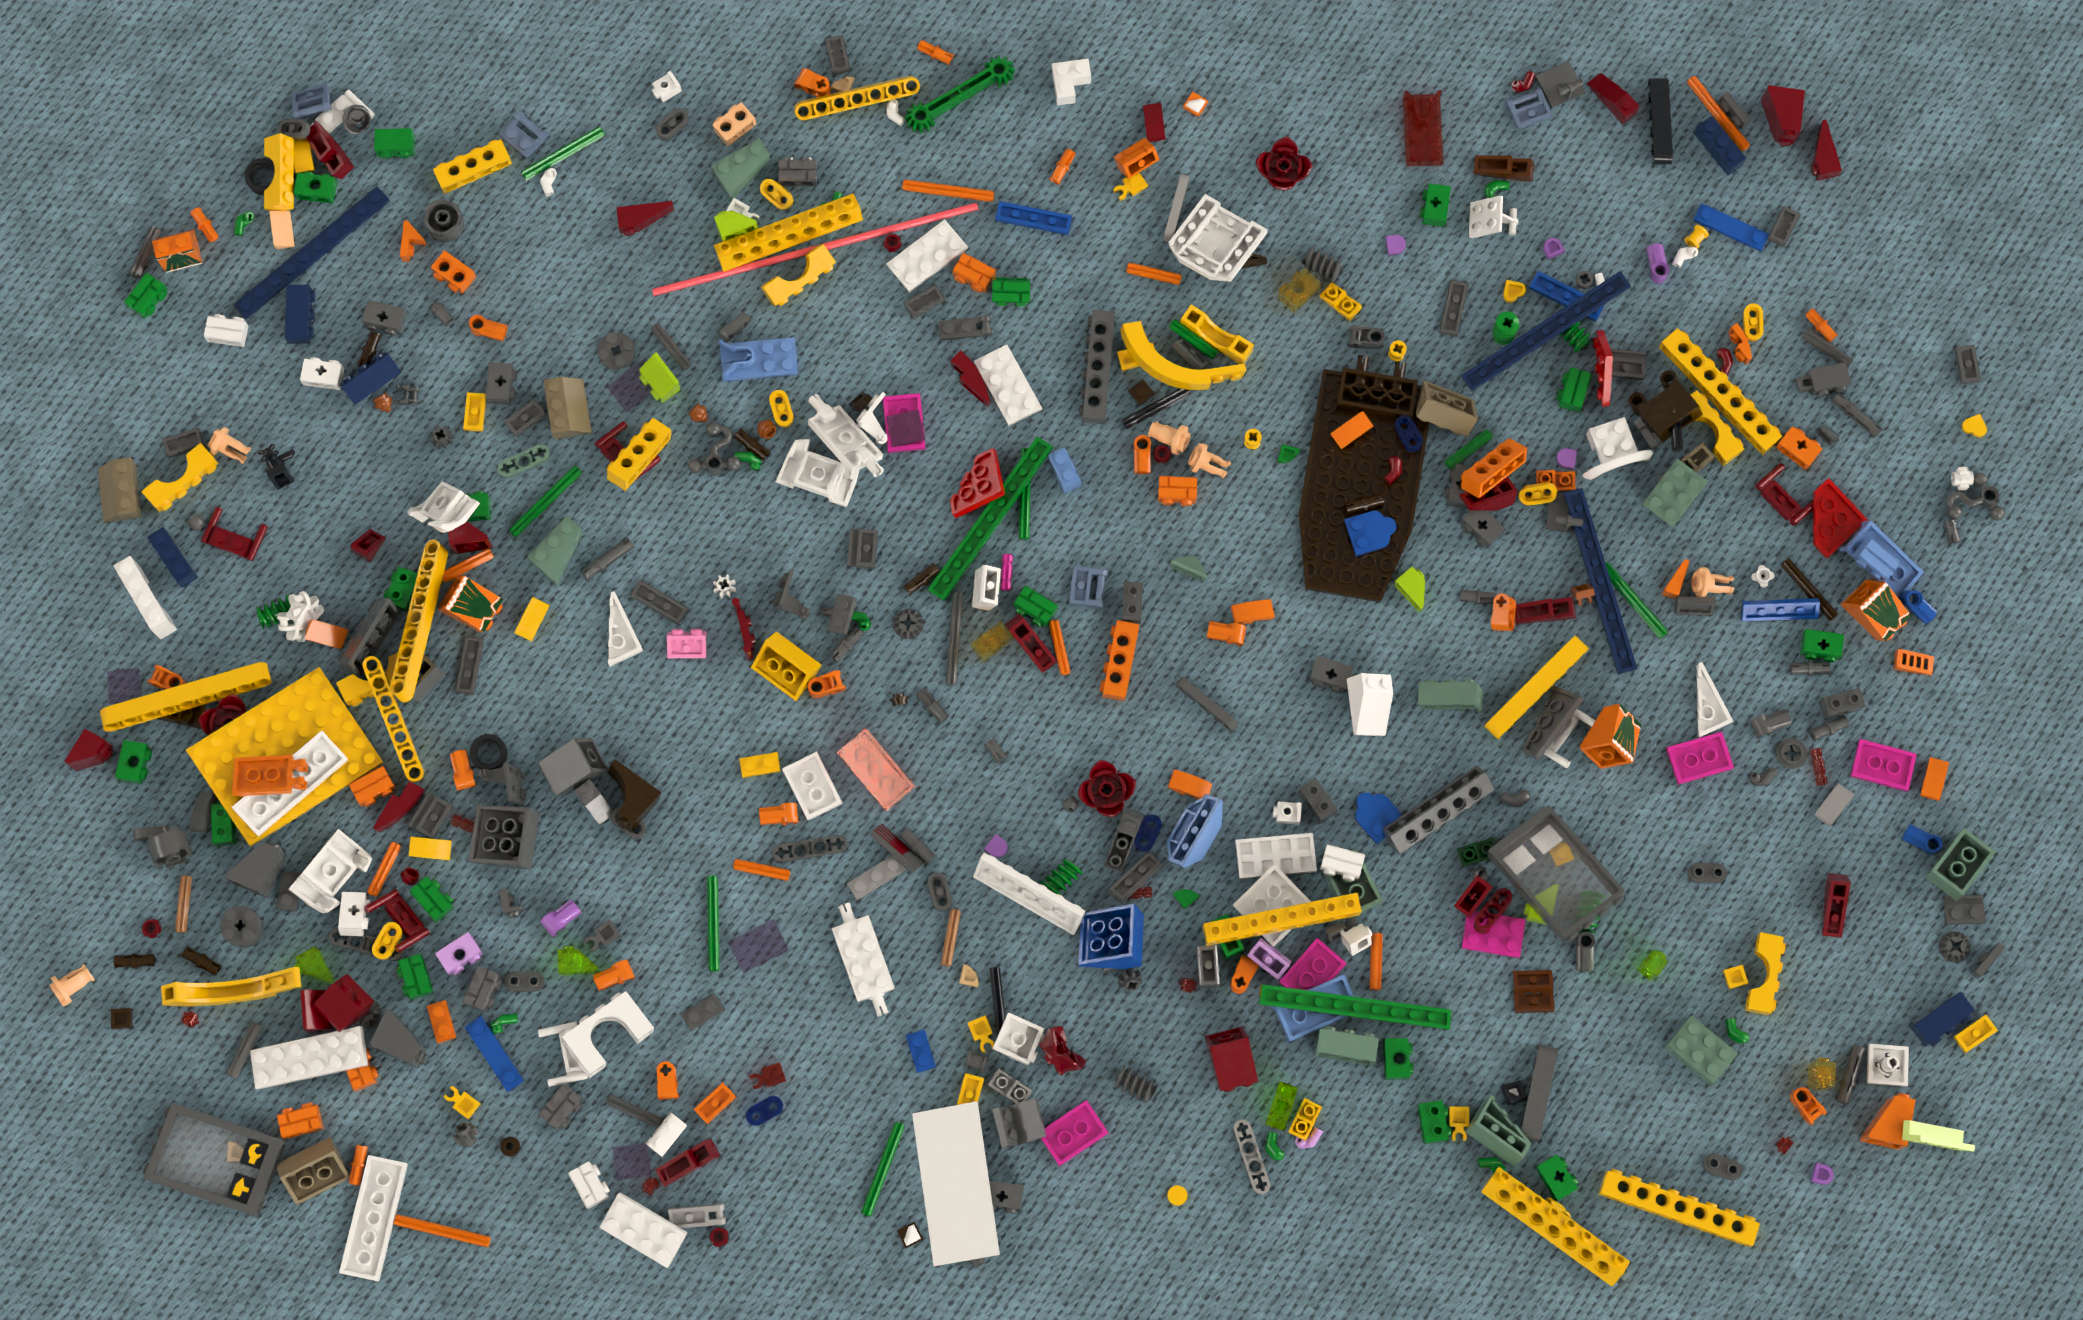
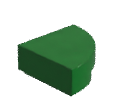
M1282 444L1277 463H1288V461L1294 460L1300 448Z
M1187 889L1172 893L1184 909L1200 897L1194 891Z

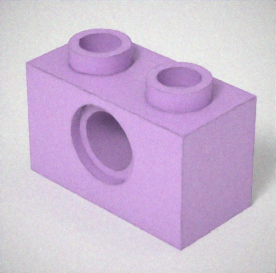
M467 932L435 954L449 975H457L464 970L463 967L468 963L472 965L478 962L483 953L472 935ZM464 951V958L457 960V952Z
M1261 937L1247 955L1278 980L1292 962Z

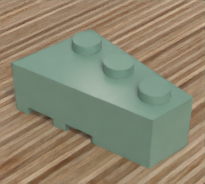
M759 138L712 164L711 167L713 174L732 202L733 198L744 190L747 184L769 163L770 157Z
M566 516L527 557L530 563L557 587L583 535L581 528Z
M1429 679L1425 680V682H1419L1418 705L1422 709H1459V711L1477 709V712L1483 713V689L1472 679H1464L1463 682H1455L1452 679L1437 682L1436 680Z
M1490 1095L1483 1101L1465 1132L1514 1167L1524 1158L1532 1143L1520 1128L1510 1121L1506 1116L1508 1113L1504 1109L1502 1110L1494 1101L1495 1097Z

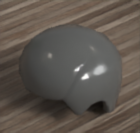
M354 104L349 106L344 111L342 117L344 128L349 133L356 135L368 129L371 122L369 111L362 105ZM363 123L362 127H356V124Z

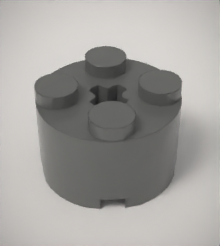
M438 199L427 206L424 223L429 234L434 239L440 242H450L461 235L464 230V218L459 207L454 202Z
M171 827L167 832L155 833L148 837L147 845L156 868H160V865L171 868L186 862V857H192L185 831L179 830L178 827Z
M237 906L225 912L221 919L220 930L223 937L232 945L239 948H248L260 940L264 932V924L261 917L252 909L245 906ZM242 923L246 925L245 928H242L241 930L239 929V926H242Z

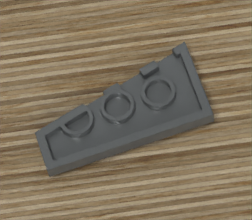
M1555 685L1551 688L1552 694L1550 698L1546 699L1544 703L1545 709L1542 715H1539L1536 720L1537 725L1535 729L1531 730L1522 749L1525 755L1538 761L1583 702L1579 695Z

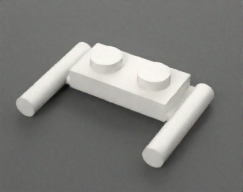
M347 90L344 95H341L331 104V111H324L315 120L330 134L343 122V113L351 105L364 106L369 111L371 119L375 114L350 90Z
M1578 709L1544 753V755L1565 768H1568L1571 762L1556 752L1579 723V719L1591 727L1596 721Z
M577 1021L538 1030L539 1037L559 1033L567 1073L565 1076L547 1079L549 1087L588 1079L586 1073L561 1042L562 1033L571 1026L575 1028L578 1025Z

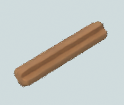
M187 875L180 877L175 925L177 933H186L192 883V877Z
M957 909L950 910L941 965L950 967L952 964L961 912Z

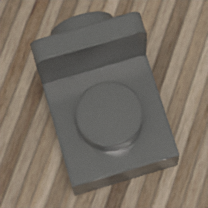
M507 889L499 890L503 914L505 916L508 915L509 918L520 916V913L524 912V908L522 906L511 907V905H515L513 894H509Z

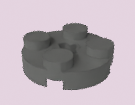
M608 333L600 341L597 349L601 363L611 370H620L629 366L633 362L636 353L633 341L622 333ZM619 347L621 354L614 356L612 349Z

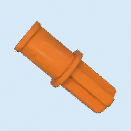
M923 40L917 46L919 51L947 65H950V61L954 57V54L939 48L940 46L936 47Z
M1071 149L1065 150L1049 178L1051 182L1060 185L1066 171H1069V166L1075 157L1074 151Z
M200 207L193 209L190 214L198 224V229L202 230L209 242H215L218 239V234L212 227L211 220L206 218Z
M1814 309L1806 313V318L1816 327L1815 330L1819 331L1829 343L1838 336L1827 324L1828 321L1824 320Z
M356 1145L353 1163H350L352 1168L349 1184L359 1186L361 1184L363 1170L366 1166L365 1160L368 1149L366 1146Z

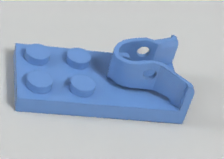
M795 337L725 343L722 339L719 340L723 382L798 375Z
M1871 520L1863 521L1861 523L1862 528L1845 547H1840L1839 551H1846L1852 557L1865 539L1872 538L1900 561V564L1893 571L1889 579L1879 580L1886 582L1899 599L1900 593L1904 590H1909L1924 571Z
M1344 974L1307 990L1354 997ZM1270 1006L1271 1009L1275 1010L1286 1035L1285 1042L1295 1040L1346 1017Z

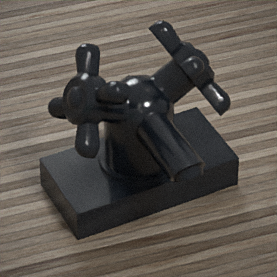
M271 444L269 448L258 450V454L263 455L261 461H266L268 467L266 473L275 488L279 490L294 482L291 474L285 467L284 461L293 458L295 451L292 449L277 456L279 452L278 450L273 451L275 445Z

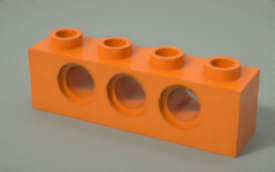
M1510 438L1500 443L1497 448L1488 452L1484 458L1462 473L1461 489L1477 498L1482 497L1526 462L1527 447Z
M1117 620L1116 626L1112 625L1110 636L1113 637V643L1108 644L1107 655H1110L1109 662H1105L1103 673H1106L1105 681L1101 680L1100 692H1103L1102 697L1120 701H1125L1139 624ZM1123 638L1127 640L1128 644L1120 646L1117 641ZM1116 657H1122L1124 659V663L1116 664L1114 662V659ZM1113 675H1118L1121 680L1118 683H1114L1110 678Z

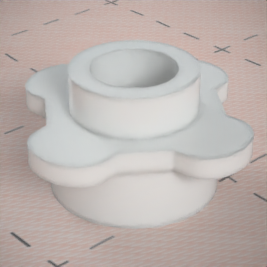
M1760 565L1758 571L1751 575V579L1757 581L1762 588L1767 587L1768 582L1774 578V573L1764 565Z

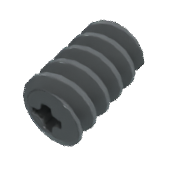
M1313 245L1304 257L1302 264L1306 262L1305 268L1307 269L1312 266V272L1319 269L1318 275L1321 276L1325 273V279H1329L1332 276L1331 282L1334 283L1343 269L1341 267V260L1334 263V256L1328 259V253L1321 256L1322 250L1319 249L1317 252H1314L1315 246Z
M1124 1065L1116 1079L1115 1088L1123 1085L1122 1092L1130 1089V1096L1137 1093L1136 1099L1139 1100L1143 1096V1103L1146 1104L1153 1097L1159 1083L1153 1087L1152 1079L1146 1083L1145 1075L1139 1079L1140 1072L1132 1075L1133 1068L1125 1071L1126 1065Z

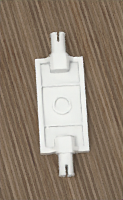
M818 394L811 396L808 402L815 408L817 414L808 419V425L852 474L867 467L874 477L881 475L884 469L877 461L882 459V452L840 405L833 408L825 404Z
M846 903L847 912H845L843 905L838 907L844 923L832 928L857 1001L861 1002L867 999L872 1001L877 1017L882 1016L880 1006L884 1014L889 1013L883 996L886 992L895 988L869 915L855 919L851 904Z

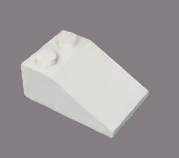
M1360 673L1347 678L1354 735L1385 736L1393 697L1391 675Z

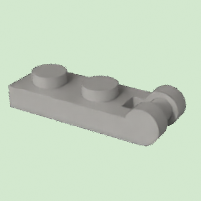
M724 1203L669 1208V1222L679 1228L726 1224V1217H723ZM709 1212H715V1218H710Z

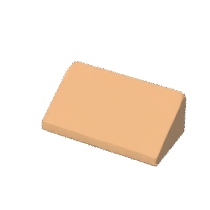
M269 211L275 249L295 247L290 211Z

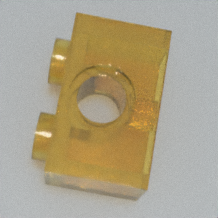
M1306 268L1301 272L1297 271L1291 278L1292 281L1288 285L1285 283L1278 291V299L1293 313L1298 311L1321 286V282ZM1300 287L1303 292L1297 293L1293 289Z
M1000 621L972 642L971 649L980 661L984 663L1013 640V635Z
M1818 1058V1060H1814L1813 1063L1809 1064L1807 1089L1828 1090L1834 1087L1836 1062H1830L1829 1058Z

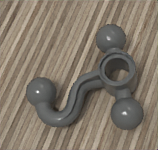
M716 422L709 423L706 426V433L709 436L715 437L719 433H724L725 437L712 445L710 455L707 456L705 462H701L699 459H692L688 464L689 470L692 473H699L702 469H707L709 474L713 476L720 475L724 468H728L730 471H737L741 466L739 458L732 456L728 460L722 461V458L718 455V450L731 442V430ZM714 462L719 463L715 468L710 467Z
M1976 473L1974 475L1973 484L1981 490L1978 498L1970 499L1966 494L1957 491L1951 493L1946 501L1948 507L1947 516L1955 520L1959 519L1962 515V509L1954 504L1956 499L1971 507L1978 505L1990 507V517L1996 521L2004 518L2005 510L1997 505L1996 501L1999 498V492L1995 487L1987 486V476L1983 473ZM1984 494H1991L1993 500L1986 499Z

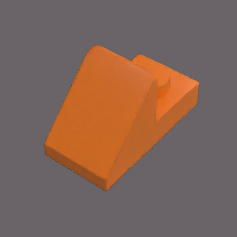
M404 220L400 258L404 262H410V257L414 256L415 251L412 244H427L408 221Z

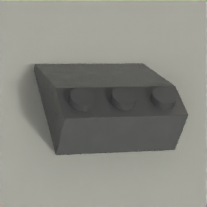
M477 805L468 862L531 870L540 813L525 807Z

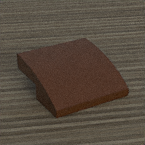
M1552 970L1512 972L1515 1013L1554 1012Z

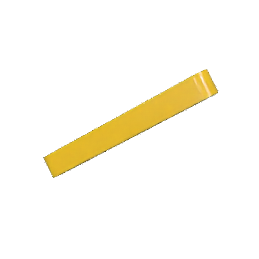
M434 539L428 541L423 550L390 683V692L401 702L410 701L415 692L448 558V551Z
M265 662L254 663L107 706L100 710L103 730L107 732L116 731L215 702L230 694L239 695L266 687L272 682L268 664Z

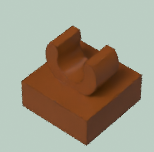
M1589 583L1570 588L1571 594L1579 606H1582L1583 598H1587L1589 604L1592 603L1591 596H1594L1595 592Z

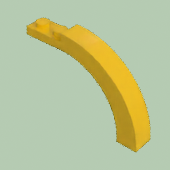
M1141 321L1124 323L1120 329L1124 344L1136 363L1149 375L1167 385L1186 390H1208L1211 382L1220 383L1225 379L1239 380L1246 372L1245 364L1203 370L1178 366L1166 360L1152 347L1144 333Z
M292 967L258 977L227 982H173L161 986L162 1005L211 1006L276 996V993L301 987L299 967Z

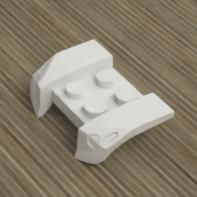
M810 439L795 440L775 483L792 489L796 486L827 497L829 502L847 507L858 478L859 470L851 474L841 462L810 452Z
M442 481L422 504L410 507L407 513L422 523L428 518L432 519L433 521L427 525L445 533L464 524L480 503L464 494L461 490Z
M338 829L291 885L289 890L317 911L328 913L341 903L333 898L357 868L362 872H367L372 857Z

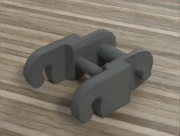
M396 385V389L406 390V398L400 400V402L394 400V404L409 405V403H412V405H415V403H419L416 400L417 393L420 392L417 387L411 388L410 385ZM409 392H413L412 399H408Z

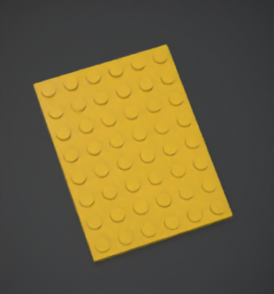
M320 667L186 749V752L250 847L383 763ZM323 731L348 758V761L258 837L232 809V806L244 797H234L232 795L234 758L294 755L319 732Z

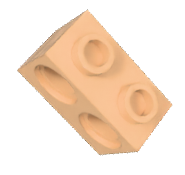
M741 102L738 105H733L724 116H719L712 125L715 133L729 146L756 125V119ZM740 115L745 116L743 120L736 119ZM724 127L731 128L729 131H722Z

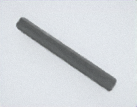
M957 592L953 593L946 675V684L949 686H955L957 682L963 594Z

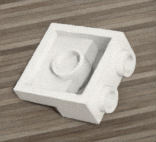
M1008 1012L992 1049L1028 1066L1030 1062L1034 1063L1038 1054L1035 1049L1045 1038L1046 1034H1043L1044 1028Z

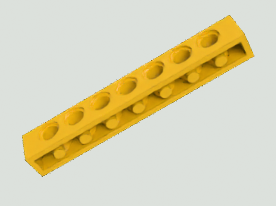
M853 193L715 244V252L721 268L725 272L863 220L861 209Z
M1677 328L1661 342L1659 348L1762 455L1782 438L1780 430L1776 426H1772L1767 421L1766 415L1759 412L1755 408L1754 403L1741 394L1738 386L1732 385L1727 375L1715 367L1713 360L1704 356L1701 348L1693 344L1684 331H1680ZM1678 348H1685L1687 353H1681ZM1691 361H1697L1700 366H1693ZM1704 374L1711 375L1713 380H1707ZM1717 388H1723L1726 393H1719ZM1730 402H1737L1739 407H1733ZM1743 415H1749L1752 421L1745 420ZM1756 429H1763L1765 434H1759Z
M1358 893L1203 923L1202 928L1206 946L1359 916L1362 911Z
M1500 1167L1489 1178L1481 1191L1613 1287L1628 1267L1630 1261Z
M1616 1169L1606 1171L1598 1195L1747 1247L1754 1245L1760 1223L1755 1222V1218L1744 1215V1217L1736 1215L1737 1212L1727 1208L1724 1211L1717 1208L1718 1205L1714 1203H1700L1696 1197L1687 1195V1197L1680 1196V1192L1668 1188L1666 1191L1660 1189L1659 1184L1649 1182V1184L1643 1183L1641 1178L1630 1175V1178L1623 1176V1172ZM1619 1182L1626 1184L1627 1191L1625 1193L1619 1191ZM1638 1189H1643L1646 1192L1645 1199H1640L1637 1196ZM1657 1195L1664 1197L1665 1203L1663 1206L1656 1203ZM1676 1202L1683 1204V1212L1676 1211ZM1696 1208L1700 1209L1703 1213L1701 1219H1697L1694 1216ZM1714 1215L1721 1217L1722 1223L1720 1226L1714 1224ZM1733 1222L1740 1224L1741 1229L1739 1232H1735L1732 1229Z

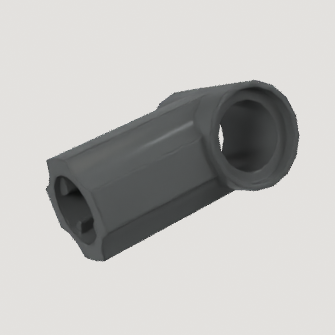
M1786 709L1767 716L1764 714L1750 720L1757 739L1792 724L1791 716Z
M1583 932L1575 940L1576 971H1593L1595 937L1590 932ZM1582 936H1586L1589 939V946L1586 947L1581 944Z

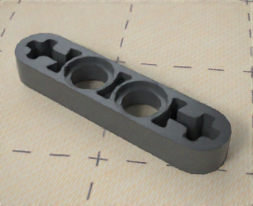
M1181 677L1177 681L1175 686L1191 700H1196L1203 710L1215 716L1214 719L1230 732H1233L1239 725L1232 716L1187 679Z
M834 835L779 844L774 847L772 854L777 862L784 863L843 853L847 849L848 843L844 836ZM837 839L844 842V845H841V849H838L837 846H832V851H828V840H830V844H835ZM816 843H824L825 850L821 853L814 850ZM792 846V853L794 857H790V853L784 854V858H780L779 855H776V853L779 852V849H783V851L786 852L789 851L788 847ZM797 846H804L806 853L802 856L795 853Z
M334 928L330 931L329 941L333 945L374 956L370 946L375 942L376 937L365 934L364 936H349L347 945H344L346 943L345 940L339 939L338 942H335L336 939L333 938L334 934H338L339 929ZM360 937L362 944L359 947H353V938ZM385 947L380 949V953H383ZM403 950L399 954H395L394 957L390 956L387 960L397 961L401 959Z

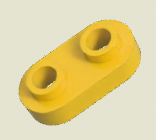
M765 179L761 183V194L778 209L786 210L793 205L792 194L776 180ZM770 185L773 186L772 192L769 191ZM784 197L787 198V202L785 204L782 202Z
M1752 303L1747 305L1743 311V332L1747 340L1754 342L1761 338L1764 329L1763 310L1758 304ZM1754 312L1756 316L1751 317L1749 313ZM1750 330H1755L1756 334H1750Z
M775 390L770 394L769 402L776 424L785 428L793 423L792 409L787 394L782 390ZM778 398H781L783 400L780 404L776 403L775 401ZM785 415L788 417V419L786 421H782L781 417Z
M1549 482L1526 485L1520 490L1519 500L1525 505L1550 503L1556 498L1557 488ZM1545 489H1549L1551 493H1546ZM1526 492H1531L1532 495L1528 496Z
M389 922L383 926L372 946V953L376 958L386 960L392 955L395 950L394 946L398 944L403 933L402 928L397 923ZM391 930H396L394 936H390ZM382 947H386L385 953H380Z

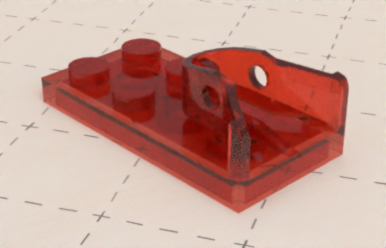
M1438 90L1436 94L1411 95L1408 91L1403 93L1406 166H1443L1444 164L1440 103L1442 90Z
M862 728L856 736L838 751L834 752L885 812L916 787L867 728Z

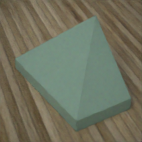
M1188 556L1172 559L1170 563L1171 568L1205 582L1207 574L1198 557Z

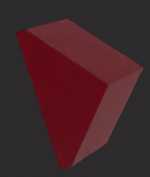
M369 529L354 541L350 548L354 554L371 563L386 537Z
M1477 875L1454 907L1470 918L1493 887Z

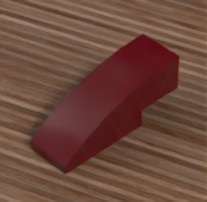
M315 122L310 127V133L306 139L319 161L326 164L331 175L343 179L354 166L333 137L318 122Z
M960 350L952 358L951 366L962 375L959 378L960 384L988 407L990 399L983 378L972 361Z
M1572 597L1516 604L1515 609L1516 624L1576 618L1575 603Z
M409 781L400 797L392 794L373 829L380 833L400 821L419 802L425 790Z
M706 1139L661 1165L655 1171L663 1186L666 1187L721 1155L712 1139Z

